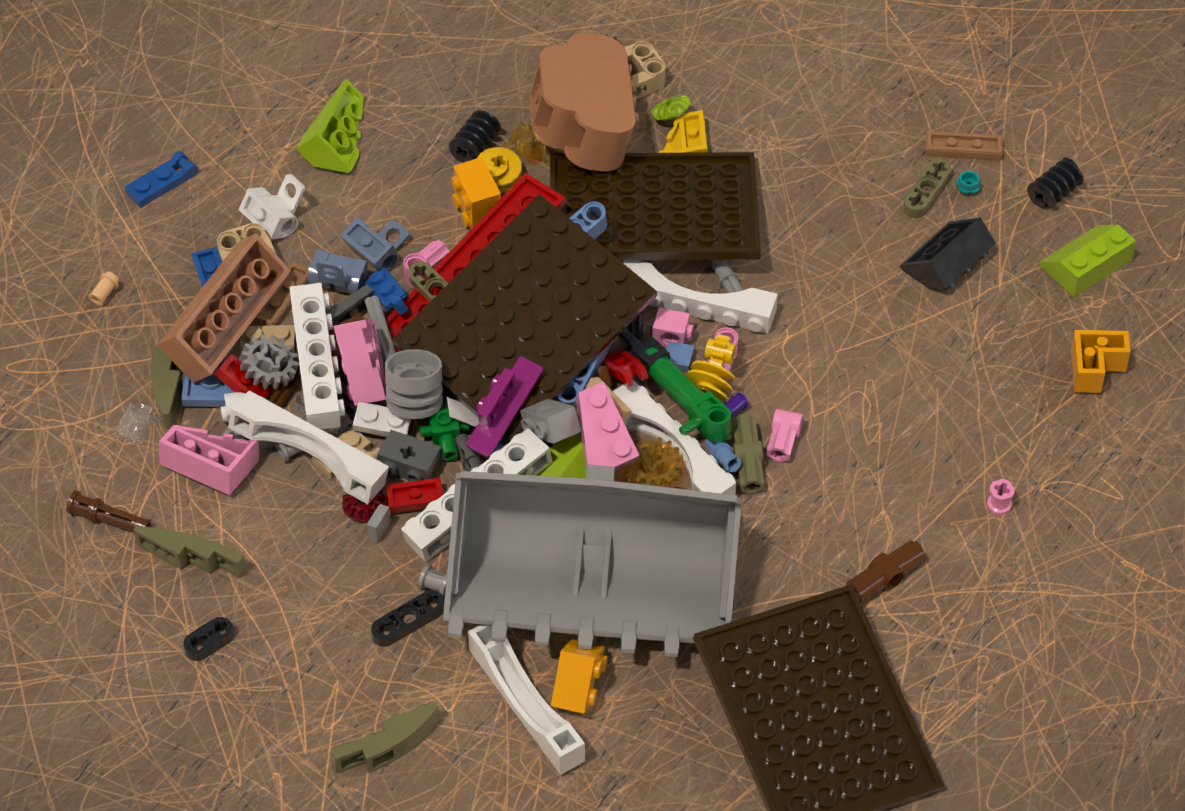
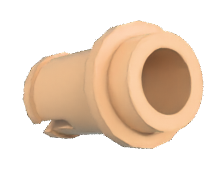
M109 271L100 275L99 283L88 295L89 299L96 305L102 306L112 290L117 289L119 286V278Z

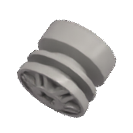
M414 349L397 352L386 360V406L392 414L406 419H422L434 415L443 406L442 364L437 355L429 351Z

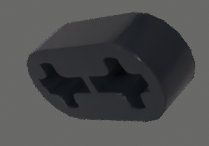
M216 617L187 635L183 641L187 658L193 661H201L229 644L234 637L232 623L227 618ZM216 629H220L221 631H224V630H225V633H224V634H221L220 632H217V633H216L215 630H216ZM193 644H196V645H198V646L201 645L202 648H201V649H197L196 647H193V648H192V645H193Z

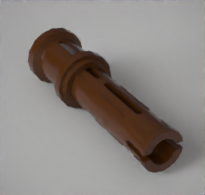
M78 490L72 492L67 503L66 511L68 514L73 515L77 513L88 517V520L91 522L101 520L134 532L133 529L136 526L151 527V520L105 505L102 499L81 495V492Z

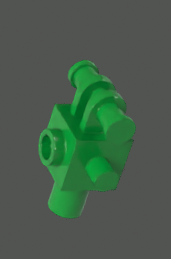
M443 400V406L437 413L429 416L428 426L419 427L421 438L431 436L433 444L441 446V454L444 460L457 458L458 451L455 438L460 435V431L470 430L469 424L449 417L447 400Z

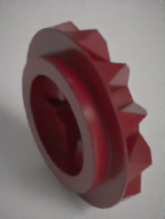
M381 490L369 504L364 502L359 504V499L348 493L343 495L342 500L344 513L350 519L358 522H368L380 504L386 506V497Z

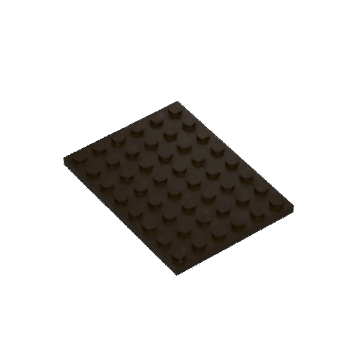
M754 152L626 153L622 165L612 171L584 169L572 163L565 153H550V188L566 198V204L560 211L570 218L589 202L601 203L606 212L607 228L595 240L619 260L761 259ZM593 216L590 220H597L600 217Z
M538 194L392 339V342L401 351L419 349L437 355L442 364V386L477 417L478 411H476L479 401L483 396H488L491 391L490 385L497 374L501 375L504 368L512 370L521 356L542 366L543 372L520 408L522 410L546 399L555 400L657 296V291L542 195ZM520 410L503 436V439L510 443L515 435L524 431L521 425L522 415Z
M852 584L694 634V643L767 811H882L943 790L944 783Z

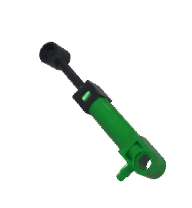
M627 328L619 334L633 349V356L644 365L649 377L646 380L649 382L654 380L688 413L689 421L679 427V432L682 435L698 429L712 442H723L730 437L731 411L710 391L704 393L670 360V353L655 338L642 344Z

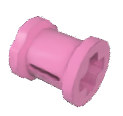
M999 479L998 481H993L990 485L989 492L991 495L988 498L987 507L992 513L1005 515L1011 510V498L1014 496L1015 490L1011 482Z

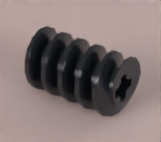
M483 110L473 112L465 122V125L461 127L450 141V153L462 163L477 159L479 154L484 151L485 146H488L491 142L490 139H493L496 133L500 131V122L489 112Z
M1064 157L1056 165L1044 172L1042 176L1030 183L1027 187V193L1035 205L1052 208L1056 202H1060L1063 197L1068 196L1070 191H1074L1077 186L1082 185L1084 176L1072 159Z

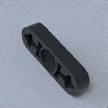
M435 590L425 591L375 620L371 626L373 642L381 647L390 646L440 617L444 612L443 595ZM431 602L437 606L433 608L431 605L427 606V603ZM408 613L416 617L411 623H404L400 620L404 614ZM383 629L385 632L389 631V634L385 635L384 633H379V631Z

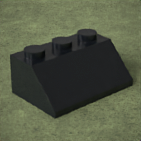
M981 217L950 221L904 261L900 268L930 290H948L956 284L955 280L959 276L968 273L973 268L972 265L977 260L986 257L989 254L988 250L996 242Z

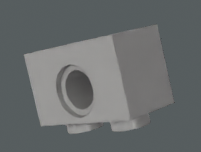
M546 399L520 410L523 430L525 431L529 428L543 441L556 443L581 432L575 406Z

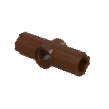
M910 540L889 555L881 553L870 562L868 568L847 581L846 586L852 584L860 603H863L884 588L886 590L895 588L903 580L905 574L926 561V554L917 541Z

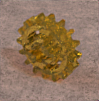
M647 437L646 443L637 440L636 449L640 456L636 462L624 467V472L628 473V481L635 480V484L660 487L663 485L671 487V481L678 483L679 475L683 474V455H679V447L672 448V441L670 440L665 444L662 443V437H658L656 442H652L651 437Z

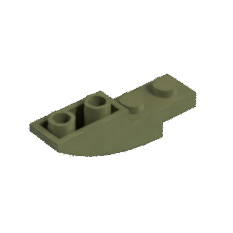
M437 702L418 705L413 710L402 714H393L387 719L382 720V732L370 733L360 740L342 743L335 749H332V763L336 774L363 764L367 772L370 773L410 752L423 741L439 722Z

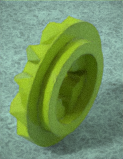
M676 95L656 104L651 113L655 120H670L686 112L691 102L686 95Z

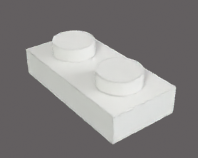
M358 402L353 430L385 437L388 436L390 430L407 435L411 419L398 417L384 406Z

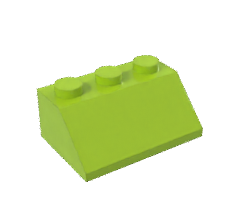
M1097 225L1040 261L1039 266L1068 293L1076 297L1132 261L1136 240L1119 225Z

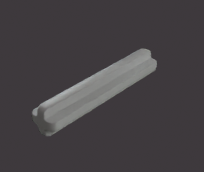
M373 295L365 299V304L370 320H375L382 359L385 364L386 360L396 352L379 298Z

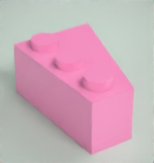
M365 319L333 326L342 356L343 372L347 375L349 383L347 385L349 400L354 401L355 406L358 405V402L372 403L386 400L385 368L375 320Z
M604 381L579 392L576 398V405L581 428L585 470L587 464L613 466L615 467L614 471L636 462L640 455Z
M173 425L159 441L160 465L231 495L259 462V440L234 439L233 434L227 433L224 434V437L210 435L208 430Z

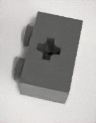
M390 430L377 453L378 460L389 466L387 475H395L409 482L433 479L442 463L441 446L394 430Z

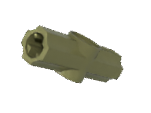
M739 414L738 417L732 419L733 453L741 460V465L738 469L740 491L745 492L747 495H753L764 490L762 443L758 441L756 418L749 414Z

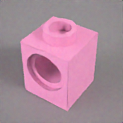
M659 308L653 325V338L665 347H667L668 341L683 344L686 343V340L691 341L694 325L690 324V313Z

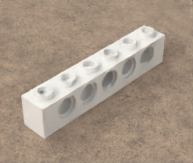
M321 283L290 286L307 422L319 429L341 427L340 416L345 415L343 399H337V394H342L340 377H334V373L339 372L337 356H331V351H336L334 335L328 334V330H333L331 314L325 313V309H330L328 293H323Z
M527 428L522 433L515 435L510 443L501 450L495 451L481 466L475 467L470 472L536 476L553 463L550 448ZM455 484L438 500L429 503L426 509L419 515L410 518L401 528L405 542L426 563L450 545L453 514L450 511L453 510Z

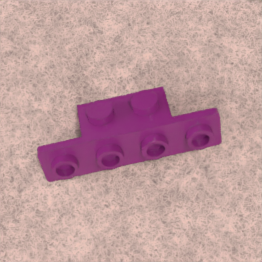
M521 356L512 370L504 368L501 375L497 374L490 385V393L487 397L483 396L477 405L476 411H478L479 423L466 443L467 448L486 458H490L543 372L542 366Z

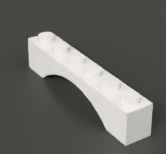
M624 260V264L657 291V296L649 306L686 312L704 320H713L754 332L769 333L777 310V293L756 288L726 294L697 292L668 280L651 263L639 260Z
M633 380V386L625 387L623 384L613 391L632 410L625 423L626 429L651 435L671 448L684 463L690 476L692 490L735 495L736 481L730 473L725 472L718 465L716 459L712 455H708L701 448L699 442L694 437H690L687 433L682 435L679 432V427L682 425L677 420H673L666 413L665 408L649 396L648 391L643 386H639Z
M248 391L231 409L228 428L250 440L279 442L311 454L322 461L340 481L344 492L364 503L369 504L385 486L389 466L265 398Z
M481 624L468 631L469 651L558 773L562 775L585 762V743L572 725L559 716L536 690L519 663L507 637L505 642L492 641V625Z

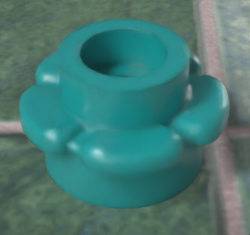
M964 171L957 178L956 185L959 187L960 192L974 194L980 190L981 180L976 172Z

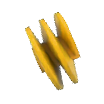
M494 147L486 149L477 157H483L500 193L508 192L522 177V163L519 156L509 149Z
M700 360L694 361L691 364V370L686 374L704 393L710 391L721 402L725 403L728 399L725 393L730 394L733 390L731 385L725 380L734 381L735 376L730 371L714 363Z

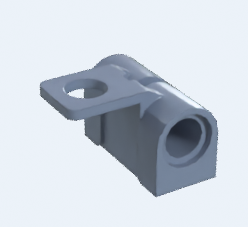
M357 217L340 234V237L347 246L364 260H367L375 269L380 271L385 267L389 272L398 261V248L410 237V234L393 220L377 235L366 223ZM390 231H399L400 237L397 241H387L386 237Z
M318 249L308 272V284L321 283L322 288L349 294L365 286L363 282L368 279L367 260L336 255Z

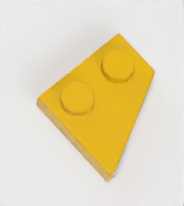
M703 110L683 113L676 117L674 127L666 137L667 143L659 153L708 152Z

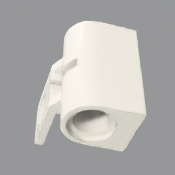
M287 174L277 195H271L262 187L247 189L239 211L252 223L263 226L270 240L286 238L298 226V219L293 214L305 187L292 174ZM290 183L296 188V194L293 198L289 196L287 190Z

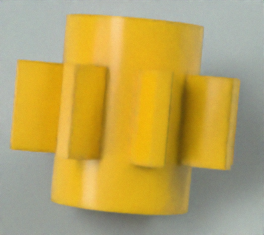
M717 334L716 340L709 338L704 357L710 359L711 363L724 367V363L732 364L736 345L730 343L731 338L729 336Z

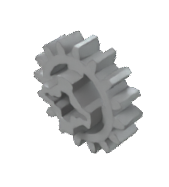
M262 334L259 341L252 337L249 344L245 343L239 361L242 362L240 370L247 371L246 379L254 378L253 385L256 386L261 382L264 389H267L270 384L276 390L280 383L283 386H287L289 380L294 379L299 363L296 362L298 354L291 353L292 345H284L285 339L282 338L278 342L275 341L274 335H271L270 339H266Z

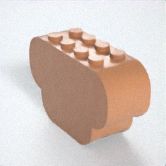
M578 33L569 39L567 45L547 46L541 51L539 56V63L529 92L533 134L546 146L564 150L566 157L572 163L584 169L612 171L619 168L623 163L627 148L631 146L633 128H636L638 124V113L634 111L636 97L632 96L634 81L630 80L632 66L628 64L627 52L620 42L606 35Z

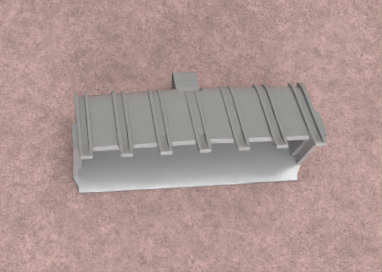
M587 464L585 479L470 471L456 473L443 620L448 621V637L461 638L465 622L492 625V641L505 642L508 627L535 630V645L548 646L551 632L578 634V649L591 650L594 636L621 638V652L624 653L635 652L637 639L664 641V656L678 657L680 642L694 643L693 636L695 633L730 623L732 620L742 498L737 497V495L614 481L615 467Z

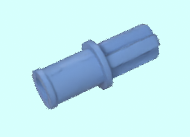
M705 440L706 449L712 454L718 464H722L729 472H735L739 469L741 460L733 453L730 445L723 442Z

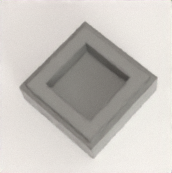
M380 504L368 521L369 541L378 544L390 525L389 507Z

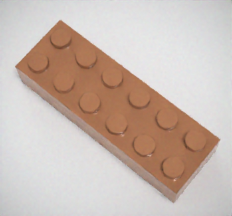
M257 233L239 241L159 341L157 346L193 383L210 376L291 270Z

